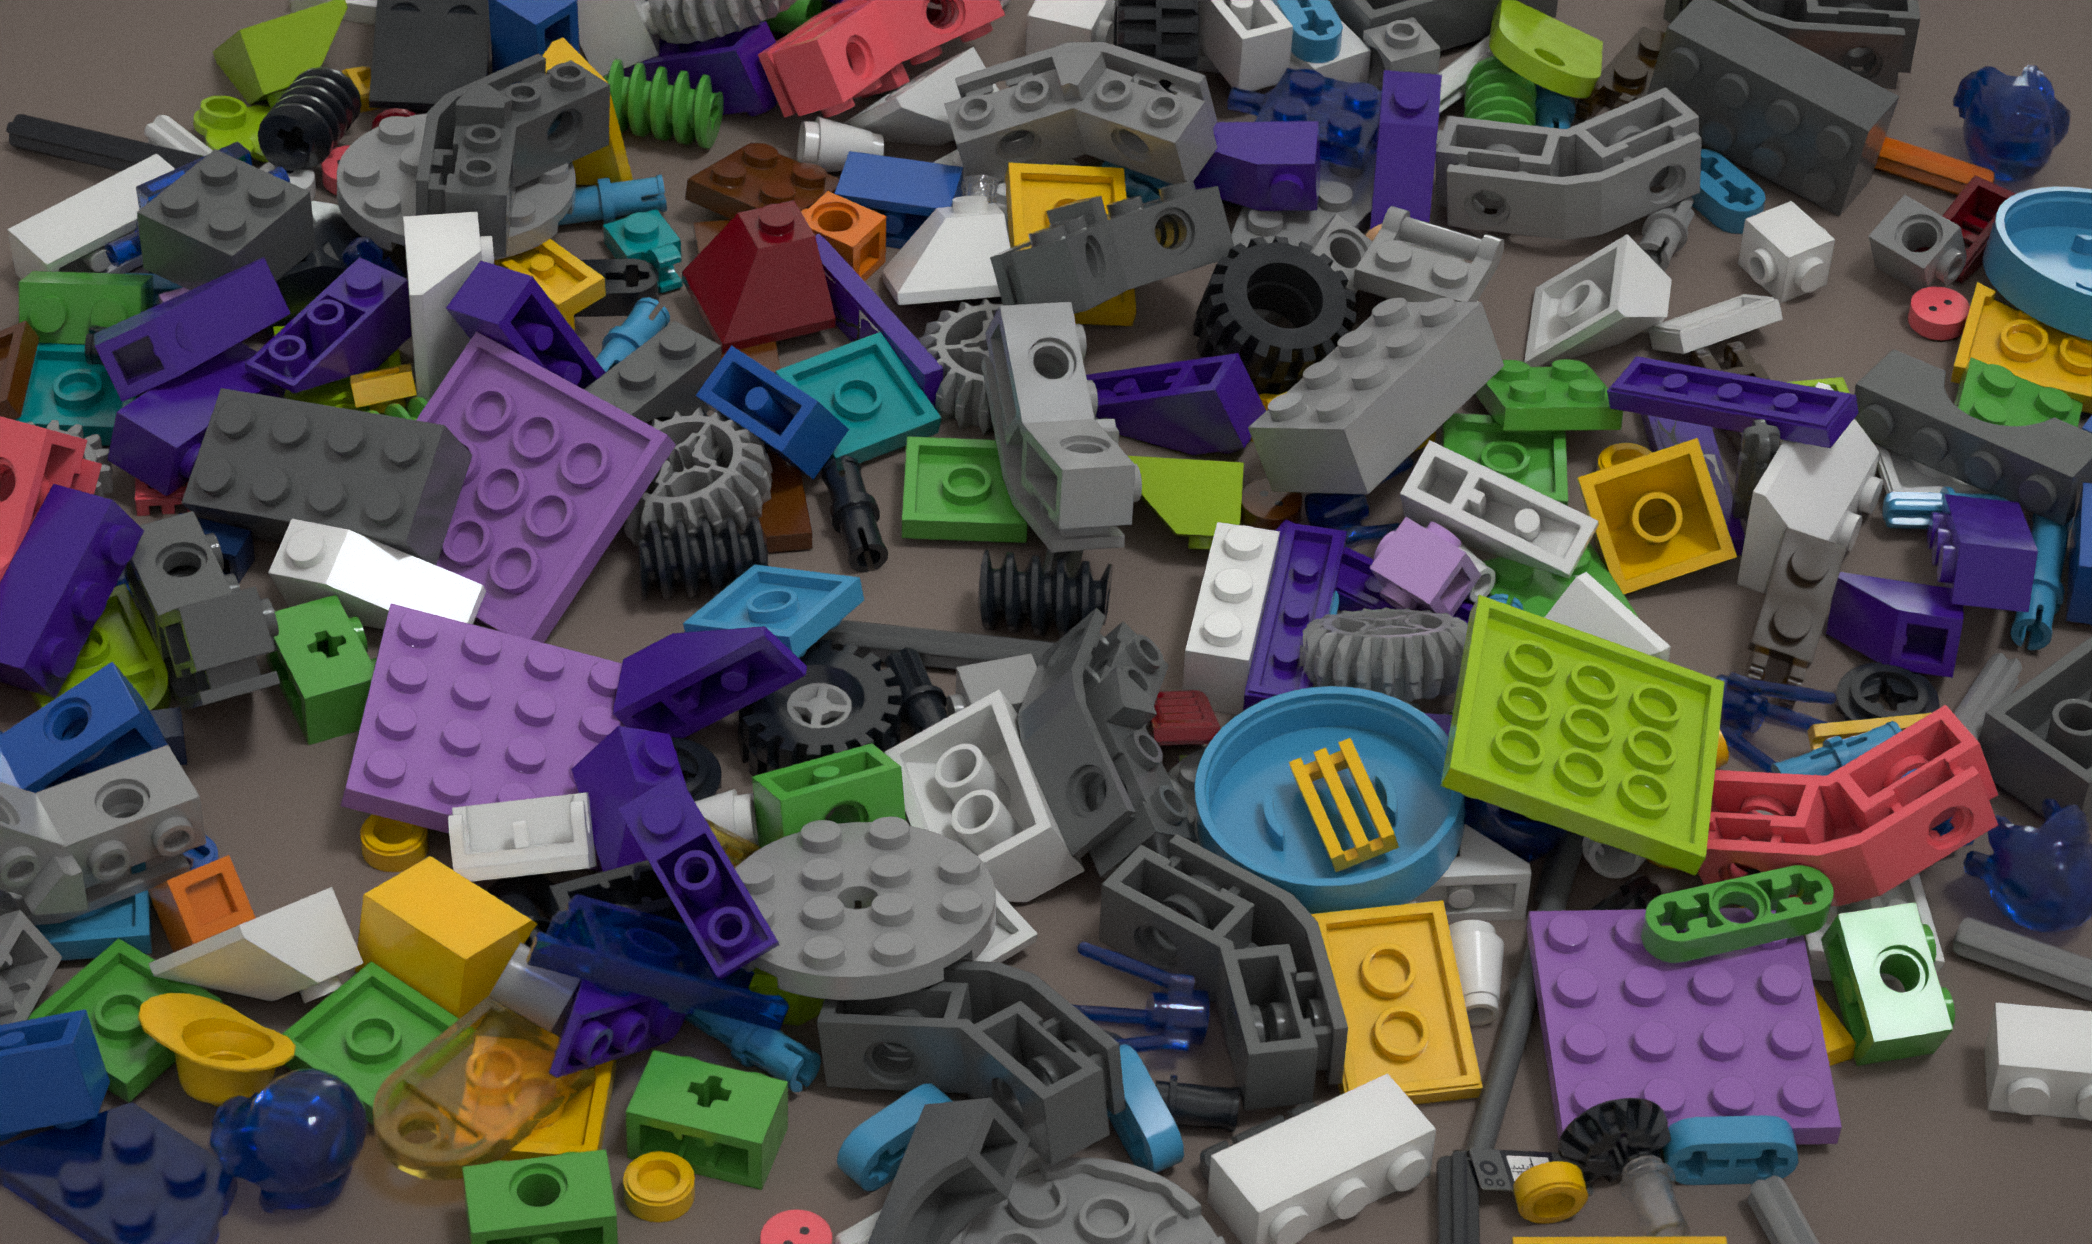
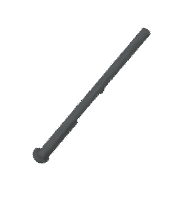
M1555 826L1534 895V899L1539 903L1537 911H1565L1583 852L1582 842L1584 836ZM1528 943L1516 979H1512L1510 984L1511 1000L1465 1149L1469 1158H1471L1469 1152L1471 1148L1495 1149L1538 1004Z

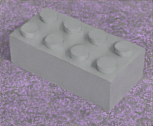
M1449 297L1439 298L1431 302H1407L1404 298H1392L1375 306L1372 310V315L1362 325L1342 336L1338 340V346L1322 361L1308 367L1303 372V378L1287 393L1270 401L1268 410L1248 427L1272 491L1369 494L1504 366L1482 302H1455L1453 298Z

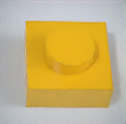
M411 363L350 376L356 408L369 405L370 410L384 413L386 407L393 403L400 404L403 408L406 407L405 397L417 395Z

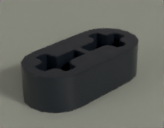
M640 259L581 260L605 277L606 296L578 312L574 317L629 316L638 300L652 298L659 301V274L657 268L651 263Z

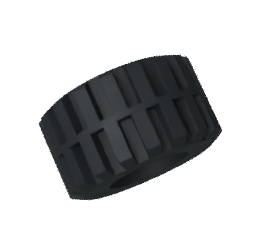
M1115 0L1113 45L1197 73L1198 0ZM1161 79L1159 84L1167 92L1174 94L1168 89L1172 82Z
M1262 236L1251 238L1248 247L1241 243L1230 248L1227 257L1222 256L1216 264L1195 313L1197 317L1193 324V335L1200 337L1196 345L1200 357L1238 353L1258 394L1280 395L1289 391L1303 378V372L1308 367L1322 361L1338 346V340L1352 331L1357 314L1352 311L1356 304L1354 291L1345 289L1349 281L1342 270L1334 271L1331 268L1333 260L1325 253L1320 256L1310 252L1312 246L1300 241L1299 246L1289 244L1288 237L1275 236L1272 243H1267ZM1253 309L1276 312L1288 319L1295 328H1282L1272 325L1262 319Z

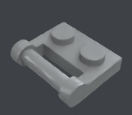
M1390 206L1380 231L1355 268L1353 288L1389 299L1404 298L1407 302H1431L1445 297L1453 298L1455 302H1477L1499 266L1504 250V239L1485 234L1480 239L1411 218L1408 210ZM1403 240L1424 247H1428L1434 250H1438L1444 253H1448L1454 256H1458L1464 259H1468L1473 262H1464L1463 260L1456 257H1448L1415 246H1411L1403 242Z

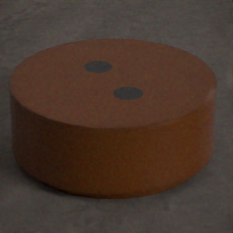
M1268 478L1255 480L1246 485L1242 490L1241 521L1245 526L1273 531L1286 519L1299 524L1302 513V495L1300 492L1272 491Z

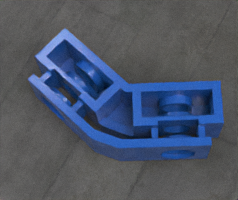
M111 662L4 733L0 730V782L37 793L166 746L168 743L142 696L118 667Z

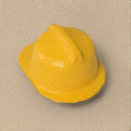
M167 993L151 997L140 1006L138 1020L143 1030L158 1043L175 1053L179 1082L186 1094L198 1101L210 1103L245 1117L258 1114L262 1108L264 1097L271 1087L276 1067L282 1066L294 1058L296 1046L289 1037L275 1030L263 1027L233 1008L211 998L186 993Z

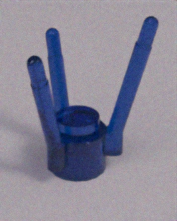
M1407 457L1380 484L1411 468L1414 464L1413 459ZM1309 493L1305 497V511L1310 525L1347 531L1345 547L1363 540L1384 538L1389 532L1396 531L1401 524L1361 526V520L1369 515V507L1364 494Z
M1731 672L1729 676L1720 674L1715 678L1725 682L1720 731L1724 736L1726 744L1737 750L1766 773H1773L1771 765L1776 763V761L1740 736L1745 731L1752 734L1756 733L1765 717L1806 730L1813 724L1829 722L1768 703V698L1764 696L1833 705L1837 700L1836 695L1832 692L1754 680L1735 672Z
M1087 942L1078 944L1077 951L1082 956L1164 987L1162 992L1151 991L1149 993L1145 1009L1072 1004L1091 1021L1143 1024L1147 1033L1157 1034L1117 1039L1115 1041L1119 1043V1046L1123 1044L1129 1045L1139 1053L1156 1050L1188 1052L1189 1044L1202 1045L1209 1021V995L1205 990L1193 989V975L1169 973L1106 948L1103 949Z

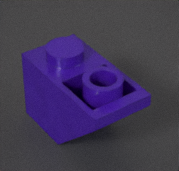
M1840 572L1830 604L1826 634L1876 662L1899 666L1911 672L1953 678L1963 625V605L1951 604L1946 587Z

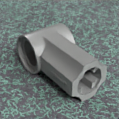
M520 942L490 993L489 998L550 1032L582 977L562 967L563 959L551 951L542 948L537 952Z

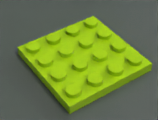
M1478 595L1469 615L1440 786L1462 793L1469 798L1485 801L1522 814L1532 820L1556 826L1587 837L1597 843L1607 844L1647 858L1657 864L1669 866L1696 876L1706 858L1725 682Z

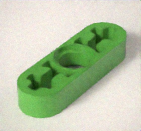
M1794 865L1662 894L1654 898L1646 908L1641 931L1643 946L1652 956L1659 960L1680 963L1785 938L1810 934L1821 929L1828 919L1834 895L1833 886L1828 877L1819 870L1809 866ZM1789 895H1797V897L1789 898ZM1803 902H1812V904L1804 905ZM1729 904L1742 905L1754 914L1755 919L1748 923H1734L1726 919L1719 909ZM1771 910H1776V913H1771ZM1699 913H1703L1704 917L1699 918ZM1663 923H1671V924H1672V925L1662 926ZM1685 929H1686L1685 933H1677V932H1676V930H1681V931H1682V930H1685Z

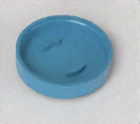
M2042 187L2026 190L2011 196L2001 204L1996 213L1984 251L1983 266L1987 277L2003 297L2029 316L2055 329L2091 341L2092 189Z
M1336 686L1312 687L1290 691L1263 700L1247 708L1224 725L1213 737L1200 759L1195 779L1197 829L1200 846L1293 894L1310 914L1406 904L1427 891L1442 877L1455 859L1462 843L1465 827V795L1440 786L1449 737L1436 722L1412 705L1383 693L1366 689ZM1351 738L1395 833L1399 848L1335 872L1292 775L1289 762L1301 757L1304 765L1316 760L1313 752L1326 747L1329 755L1341 751L1338 742ZM1348 768L1337 772L1368 841L1378 838L1379 836ZM1324 777L1313 781L1314 788L1342 850L1345 851L1355 847Z

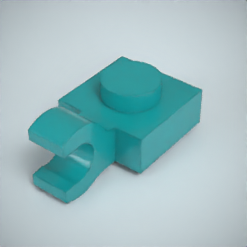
M657 209L634 213L624 219L603 224L604 244L615 259H640L651 263L657 268L659 274V293L683 287V282L673 266L680 263L682 259L681 240Z

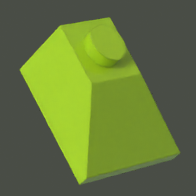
M332 0L240 29L213 51L216 63L249 105L268 100L269 106L272 108L300 73L310 68L322 66L347 11L346 1Z
M1128 456L1134 464H1137L1141 473L1142 493L1140 498L1176 537H1189L1188 549L1210 550L1217 522L1240 525L1244 462Z

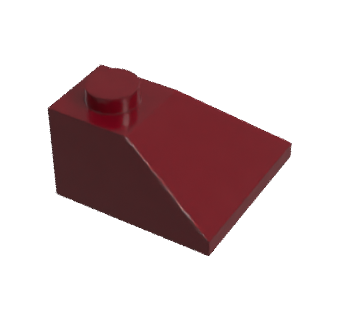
M794 200L737 213L682 271V282L716 343L721 345L722 354L726 353L731 346L740 350L835 328L836 318L816 237Z

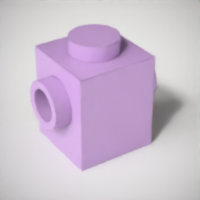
M1407 517L1404 518L1396 531L1389 532L1380 541L1374 554V562L1370 566V570L1384 587L1380 592V596L1394 608H1410V610L1417 609L1419 611L1431 610L1433 613H1448L1452 617L1482 575L1468 554L1459 548L1462 542L1453 533L1432 521L1424 528Z

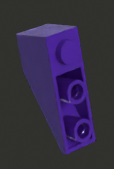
M263 257L95 333L94 343L123 402L186 373L291 313Z
M359 257L245 363L246 371L293 393H297L378 368L412 336L408 279Z
M678 774L618 808L639 847L719 981L780 945Z
M628 944L590 953L581 975L582 978L566 1014L549 1073L559 1078L668 1043L678 1033L684 1022L686 1008L683 1006L692 982Z

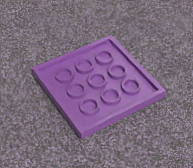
M476 331L416 419L417 421L445 425L472 454L436 566L484 586L486 593L475 621L492 630L544 643L676 444L667 434Z
M391 603L383 629L341 806L449 834L448 816L453 815L452 808L579 793L571 769L618 725L625 726L613 715L622 663ZM594 844L596 866L588 869L602 872L601 863Z
M1748 908L1719 909L1726 919L1734 923H1748L1755 919L1754 914ZM1646 909L1529 911L1526 930L1558 1141L1565 1128L1589 1108L1614 1099L1642 1098L1658 1104L1664 1110L1668 1120V1127L1677 1121L1693 1117L1767 1115L1782 1118L1791 1125L1796 1145L1838 1143L1842 1126L1804 935L1686 962L1670 963L1655 958L1643 946L1641 931ZM1771 910V913L1775 914L1776 910ZM1699 913V918L1704 917V914ZM1663 923L1662 926L1672 925V924H1671V923ZM1686 929L1682 931L1676 930L1677 933H1685Z

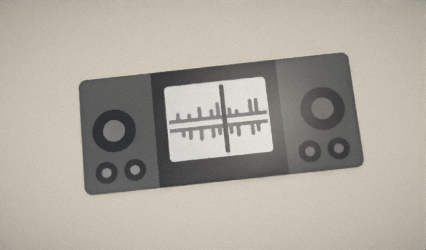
M1477 1148L1469 1150L1480 1186L1484 1190L1513 1191L1515 1180L1524 1171L1542 1163L1562 1161L1557 1152ZM1585 1182L1588 1194L1592 1195L1594 1191L1591 1182Z

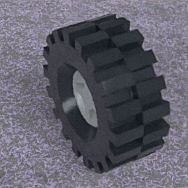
M818 640V649H807V652L799 658L807 666L806 676L738 710L739 754L743 763L749 762V773L752 776L871 743L884 753L901 743L900 686H896L895 674L890 667L881 670V659L871 652L863 659L859 658V646L849 643L845 644L842 651L832 650V640Z

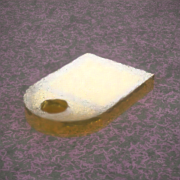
M488 996L396 1069L382 1083L373 1103L374 1132L377 1145L381 1153L391 1164L410 1175L429 1180H455L463 1178L462 1167L499 1161L595 1081V1066L559 1078L550 1074L549 1071L559 1037ZM418 1130H427L438 1135L432 1141L423 1144H413L403 1139L407 1134Z

